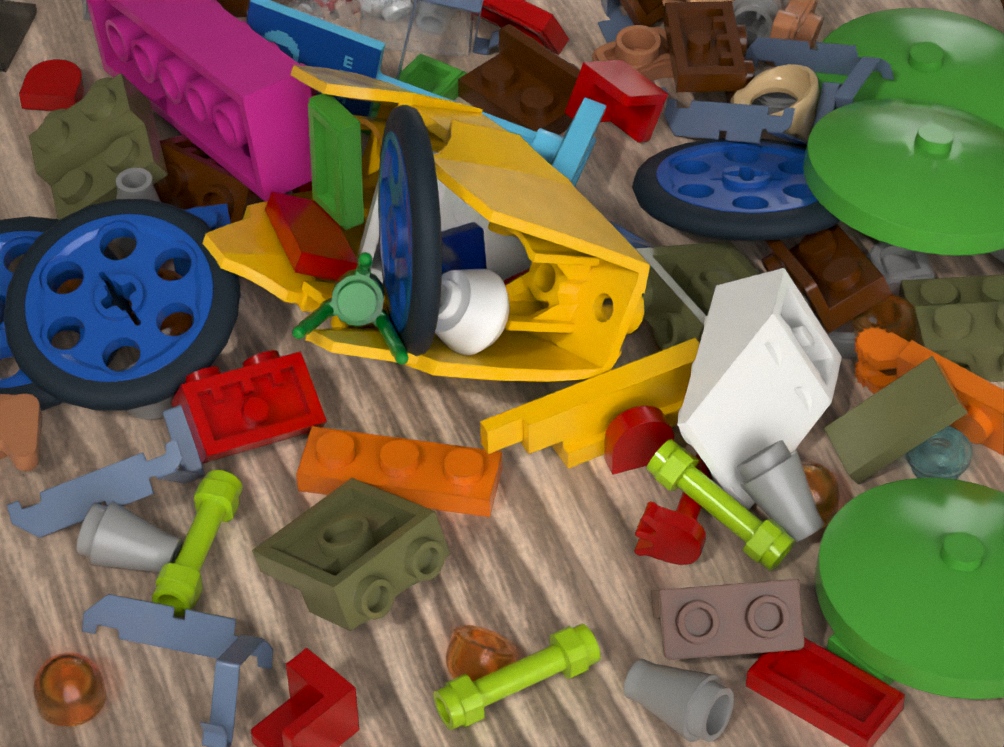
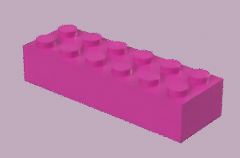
M86 0L103 69L113 78L122 73L150 100L152 110L180 133L187 136L191 142L262 200L268 201L272 191L284 194L312 181L308 103L309 98L317 95V90L290 75L293 65L306 66L305 64H299L282 52L274 42L267 41L253 31L245 21L238 20L223 9L216 0Z

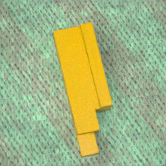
M696 338L690 339L480 421L481 445L488 454L518 442L522 444L528 454L552 446L569 469L604 455L605 433L608 426L619 414L637 406L657 407L664 413L671 428L677 426L678 413L684 402L691 377L692 363L696 359L700 343Z

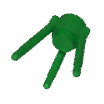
M367 252L360 254L356 269L347 271L339 277L334 286L332 298L321 302L320 306L304 318L292 331L294 338L302 339L329 317L335 315L341 321L353 326H363L372 322L377 326L391 355L398 364H406L409 358L400 337L391 323L389 313L383 309L384 288L379 278L371 273L372 256Z

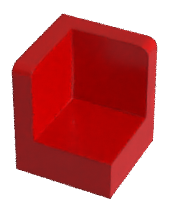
M624 60L583 62L564 113L573 119L584 97L606 105L600 122H612L639 143L648 142L651 139L668 93Z
M305 648L286 663L290 699L251 729V738L253 744L257 747H339L360 730L356 687L311 650Z

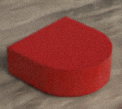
M62 59L46 60L36 64L27 72L19 92L22 109L54 111L70 108L82 100L84 94L81 70L73 62Z
M637 406L622 412L610 423L605 433L604 459L612 475L647 466L664 443L670 439L674 441V432L664 413L654 406Z

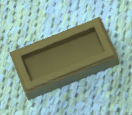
M931 356L825 426L824 430L847 474L857 484H860L968 412L942 366Z

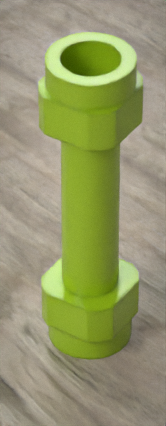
M672 439L664 443L652 457L646 470L669 491L681 489L746 543L742 550L756 563L763 565L770 572L773 571L790 552L796 540L772 518L762 522L698 470L696 466L699 459L686 448L681 447Z
M212 470L199 483L194 494L197 513L175 563L164 564L156 579V588L152 595L153 603L175 607V617L185 616V609L191 610L197 604L203 590L200 574L201 568L221 522L231 521L240 504L239 498L243 485L232 473L224 470Z
M582 623L573 628L571 626L565 627L549 635L548 647L477 680L472 681L467 674H463L445 682L444 687L433 692L435 707L441 720L449 730L460 726L465 728L484 719V707L559 672H562L567 679H570L589 670V666L600 661V649L593 633L585 624Z

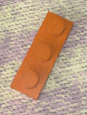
M312 426L296 473L298 491L329 495L349 479L354 478L432 510L490 517L503 469L502 451L488 454L485 449Z

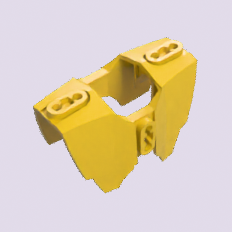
M293 65L291 76L323 94L381 103L376 118L353 115L360 121L361 130H371L362 157L364 223L347 230L340 226L356 258L379 177L381 145L387 119L392 109L400 105H408L416 108L422 116L431 141L432 151L438 152L433 154L437 179L487 219L490 231L504 236L519 238L525 247L529 260L532 261L528 273L505 285L510 303L509 316L503 332L492 345L476 354L467 356L450 350L434 334L430 349L419 356L407 353L409 358L408 362L404 365L434 376L539 382L585 380L608 372L613 368L622 353L620 348L626 334H631L637 330L643 320L644 300L642 293L645 294L650 265L621 233L573 186L567 177L538 154L521 135L508 132L482 114L483 109L418 94L395 84L358 73L322 67ZM312 191L291 194V196L314 200ZM268 201L248 205L243 220L225 225L205 234L202 244L215 258L221 269L254 282L284 302L297 304L302 312H313L320 306L321 302L332 298V292L337 281L299 274L293 270L265 212ZM384 295L383 309L388 313ZM605 298L612 299L613 305H603ZM335 315L330 320L331 328L315 329L305 339V341L312 342L332 353L396 362L377 326L372 322L363 326H353L341 321Z

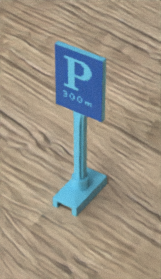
M250 0L247 24L251 29L267 41L274 42L282 52L299 64L303 63L306 66L358 73L395 84L418 94L453 101L382 74L380 69L386 43L271 0ZM332 95L352 115L371 117L374 102ZM584 97L564 136L539 128L536 132L482 112V114L508 132L521 135L538 154L567 177L573 186L576 187L595 146L597 138L593 136L604 115L606 105Z

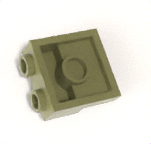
M122 73L114 78L107 77L97 80L92 84L89 92L82 100L68 109H57L50 112L39 128L29 135L36 174L51 186L58 220L87 206L115 200L117 196L116 178L126 169H146L152 175L153 185L168 175L150 100Z
M730 241L636 248L637 252L650 265L645 294L642 293L644 300L643 319L648 321L653 327L655 341L663 350L696 338L700 343L704 330V320L709 313L716 285L760 274Z
M1004 274L901 280L899 301L909 342L913 340L989 382L1004 381Z
M354 478L349 479L252 550L260 572L301 590L310 613L348 631H352L358 625L366 623L371 619L376 620L384 617L390 611L394 598L409 586L436 577L443 567L444 560L451 555L434 510Z

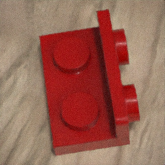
M277 350L265 351L246 359L242 363V368L221 373L219 367H208L186 376V383L180 385L171 401V406L173 408L181 405L202 464L310 433L312 426L323 427L326 424L325 414L301 351L281 357Z

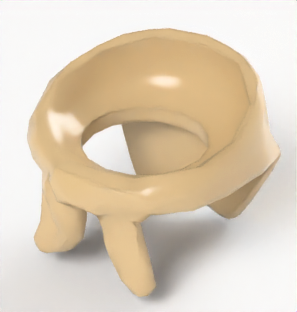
M791 64L777 66L755 76L743 89L737 90L730 99V103L752 105L755 99L767 93L781 92L791 95L797 102L788 107L795 108L791 127L784 131V133L797 134L798 139L808 142L820 98L818 76L814 70L807 66ZM784 110L769 115L782 116Z

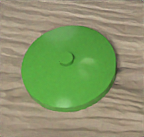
M889 9L855 18L835 29L822 41V43L856 45L858 57L882 58L891 65L894 80L883 79L880 72L872 71L854 96V103L887 98L933 102L969 112L1004 129V33L984 22L958 13L938 9ZM815 72L818 76L820 93L823 82L843 84L848 75Z
M887 98L864 100L839 107L823 116L811 130L803 162L806 183L819 203L848 226L879 241L929 254L962 256L984 254L1004 249V129L979 116L954 107L921 100Z
M913 478L874 487L846 503L829 522L823 534L815 568V590L818 603L825 619L841 642L873 669L914 689L961 699H994L1004 697V492L988 486L956 479Z

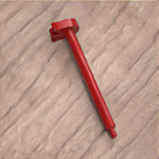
M697 453L696 457L699 459L696 468L712 480L709 468ZM682 492L676 511L658 506L652 501L648 502L635 532L636 537L639 538L634 550L635 554L639 556L646 555L677 565H687L697 561L706 542V532L697 521L702 507L684 492Z

